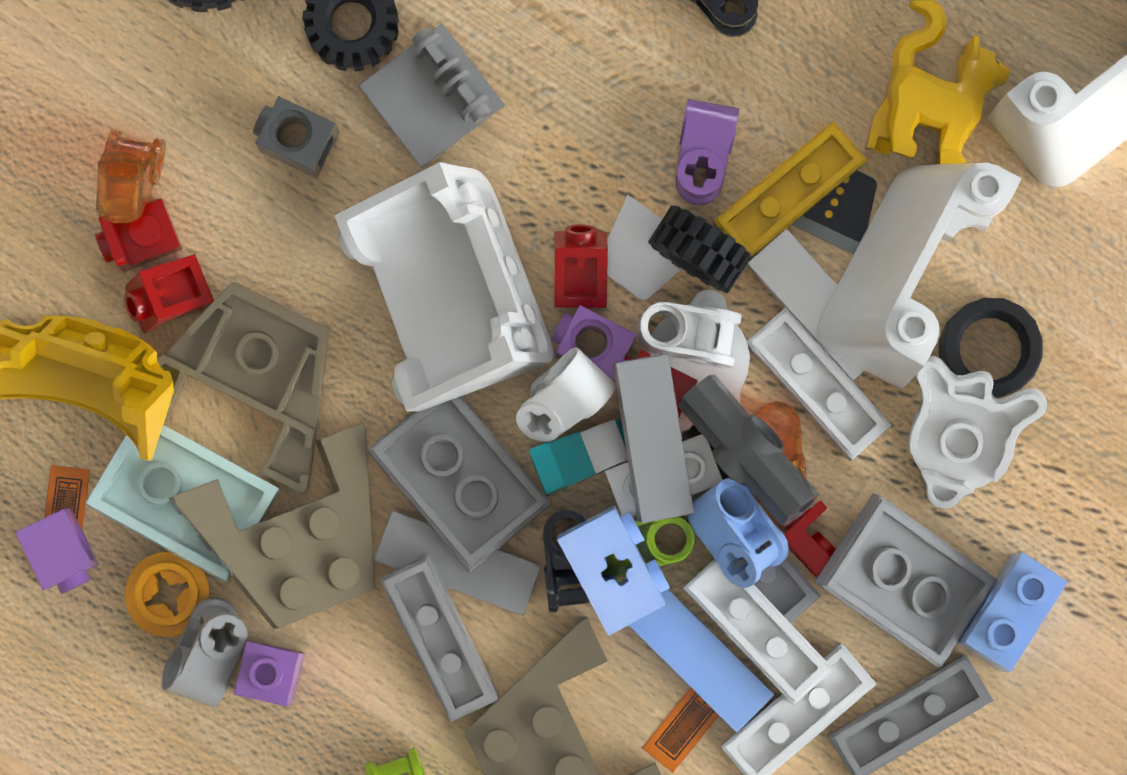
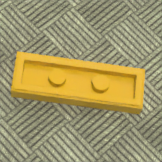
M832 121L713 221V224L720 228L724 234L733 237L736 240L735 242L743 245L746 251L750 252L751 258H753L785 229L789 228L867 162V159L839 126Z

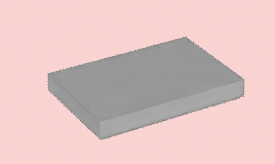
M461 396L419 412L414 411L367 449L372 459L469 573L551 506L549 499Z
M872 493L814 583L920 657L941 669L998 580L882 496Z

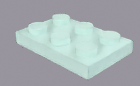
M163 425L151 461L139 458L136 446L127 435L125 436L88 498L86 505L227 583L232 574L213 551H209L197 536L198 533L185 517L179 515L174 509L169 497L218 479L239 531L263 521L279 493V488Z

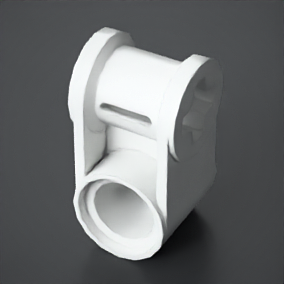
M658 302L651 305L640 317L637 324V337L640 344L647 351L655 354H668V356L683 358L690 362L708 366L734 368L735 359L730 356L735 325L741 323L742 314L719 308L692 307L670 302ZM655 315L668 316L676 326L674 339L668 342L655 340L648 330L649 319ZM715 327H716V328H717V331H716L715 343H714V348H712V341H713L714 329H715Z
M573 348L565 353L553 366L534 379L530 389L531 398L520 406L516 414L518 428L523 434L539 442L552 441L582 419H587L594 415L612 396L616 384L578 348Z

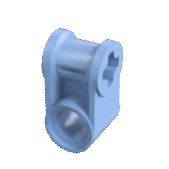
M727 478L692 502L694 514L687 515L689 525L717 561L724 576L736 586L747 588L754 585L760 579L761 572L768 566H778L788 557L789 547L784 534L773 524L747 485H740L732 478ZM770 541L771 545L765 550L760 548L765 542ZM742 558L747 561L741 567L736 566L737 562Z

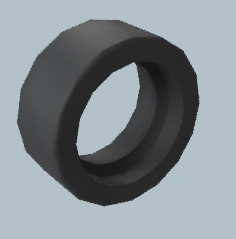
M982 298L966 304L946 322L939 338V358L954 374H970L971 372L964 366L960 356V340L964 331L973 322L983 318H997L1008 323L1017 332L1021 342V357L1016 368L1008 376L993 380L992 395L1000 399L1021 390L1035 376L1043 358V338L1036 320L1022 306L1005 298Z

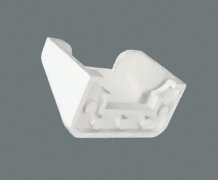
M1127 54L1077 94L1058 75L1050 72H1037L1006 93L987 116L988 120L1034 177L1042 184L1054 188L1064 187L1072 183L1127 140Z
M438 162L334 215L340 229L338 240L343 252L351 260L356 259L363 265L373 266L406 360L396 364L394 369L395 377L392 378V388L395 396L404 405L406 411H422L532 371L552 361V343L506 220L491 184L480 171Z
M988 162L914 165L901 170L886 192L820 317L818 335L823 346L833 354L902 390L925 366L939 337V323L934 313L910 297L941 238L950 242L957 232L968 227H975L984 232L993 217L1002 212L1010 202L1022 178L998 165Z

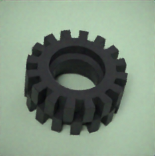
M305 0L307 7L306 11L303 10L302 16L305 26L304 31L313 51L318 53L321 60L326 64L332 63L336 65L337 69L346 71L347 67H354L355 72L364 70V65L371 63L374 67L380 63V57L383 54L388 56L392 51V43L394 40L397 41L399 34V18L394 0ZM349 2L359 3L366 7L372 18L368 32L356 40L342 39L331 28V18L334 11L339 6Z
M675 205L670 206L648 241L654 250L658 251L664 258L671 260L672 264L684 269L692 277H697L704 284L711 285L716 290H722L725 293L730 292L751 258L750 252L746 251L743 245L735 242L736 240L733 237L721 232V229L717 226L710 225L702 217H696L692 212Z

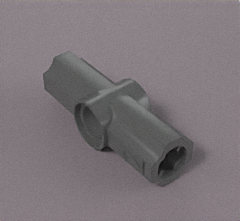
M708 375L704 380L695 384L682 397L683 399L678 407L714 447L712 454L721 469L735 482L743 486L747 485L781 526L790 524L814 504V501L820 494L782 452L784 444L780 437L761 418L754 414L750 415L716 375Z

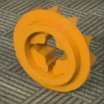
M160 552L143 559L132 570L125 586V604L133 621L144 631L161 637L181 635L195 606L204 599L211 598L207 575L204 571L171 552ZM159 573L171 586H183L188 583L189 587L183 589V593L176 597L178 615L166 603L152 604L150 606L147 604L154 600V596L161 592L160 580L158 578Z

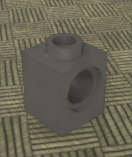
M278 96L273 108L267 105L263 108L253 129V134L258 136L255 144L260 152L316 179L340 133L336 123ZM300 124L307 128V135L302 144L296 147H286L280 144V133L286 126Z

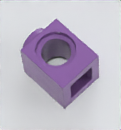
M581 305L574 317L565 312L551 341L559 345L555 352V357L560 359L569 350L577 348L575 342L582 332L587 330L598 331L606 340V349L602 354L588 358L614 381L612 363L625 360L637 334Z
M72 508L62 509L15 532L43 590L56 585L61 594L90 581L86 571L99 565Z
M246 641L234 695L282 706L293 705L305 653L255 641Z

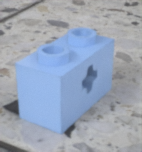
M614 505L557 536L558 543L608 636L666 606L662 592L669 589L670 586L656 560L654 559L646 564L636 544L644 541V538L630 512L620 516ZM614 553L619 561L628 558L631 562L625 567L627 578L618 581L614 574L605 577L602 573L607 568L606 557Z
M1023 552L1011 555L997 577L998 581L958 641L959 645L1002 672H1011L1068 583L1067 580Z

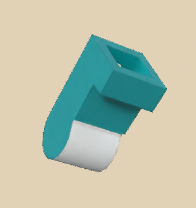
M621 418L529 449L546 497L599 475L607 469L628 462Z

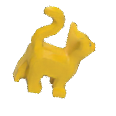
M911 0L909 7L925 17L926 25L923 29L913 31L901 37L893 51V68L885 98L872 119L864 149L886 156L893 152L913 160L918 145L912 137L915 128L919 126L938 132L939 143L936 164L967 163L961 154L963 145L980 121L985 96L995 87L1004 85L1007 82L1009 67L1002 63L994 52L981 47L980 37L974 35L970 43H966L963 46L960 57L957 59V81L955 83L942 80L917 68L914 62L915 54L937 44L946 32L947 17L942 5L936 0Z

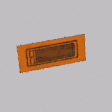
M51 465L44 518L62 509L72 508L83 530L90 469Z
M690 688L642 749L674 773L719 715Z

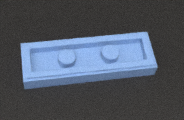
M668 589L663 591L662 595L666 606L629 626L737 733L774 694Z

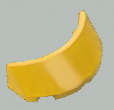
M43 315L38 323L29 326L12 323L9 319L0 321V399L49 400L93 412L123 431L136 446L139 458L147 461L152 460L174 393V387L170 371H164L157 362V352L150 345L121 328H114L99 323L96 320L80 317Z

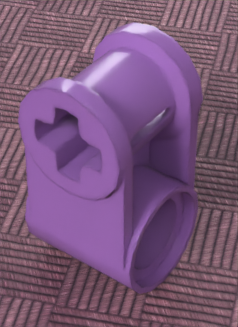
M688 99L679 145H681L676 176V188L679 195L686 202L693 205H706L713 202L719 196L723 186L728 154L732 152L740 108ZM697 168L707 169L706 175L708 179L705 180L703 187L693 185L692 175L696 173Z

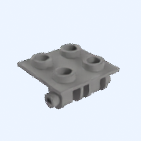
M442 23L432 31L428 27L421 30L412 38L414 43L412 46L359 84L361 90L421 168L505 106Z

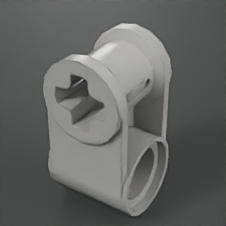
M211 597L198 603L192 610L182 636L165 665L162 675V689L164 691L211 707H215L220 703L226 693L231 674L248 638L247 628L237 616V612L230 602L223 598ZM225 622H226V623H227V626L225 627V629H223L222 627L224 626V624H225ZM214 628L215 630L210 634L211 629Z

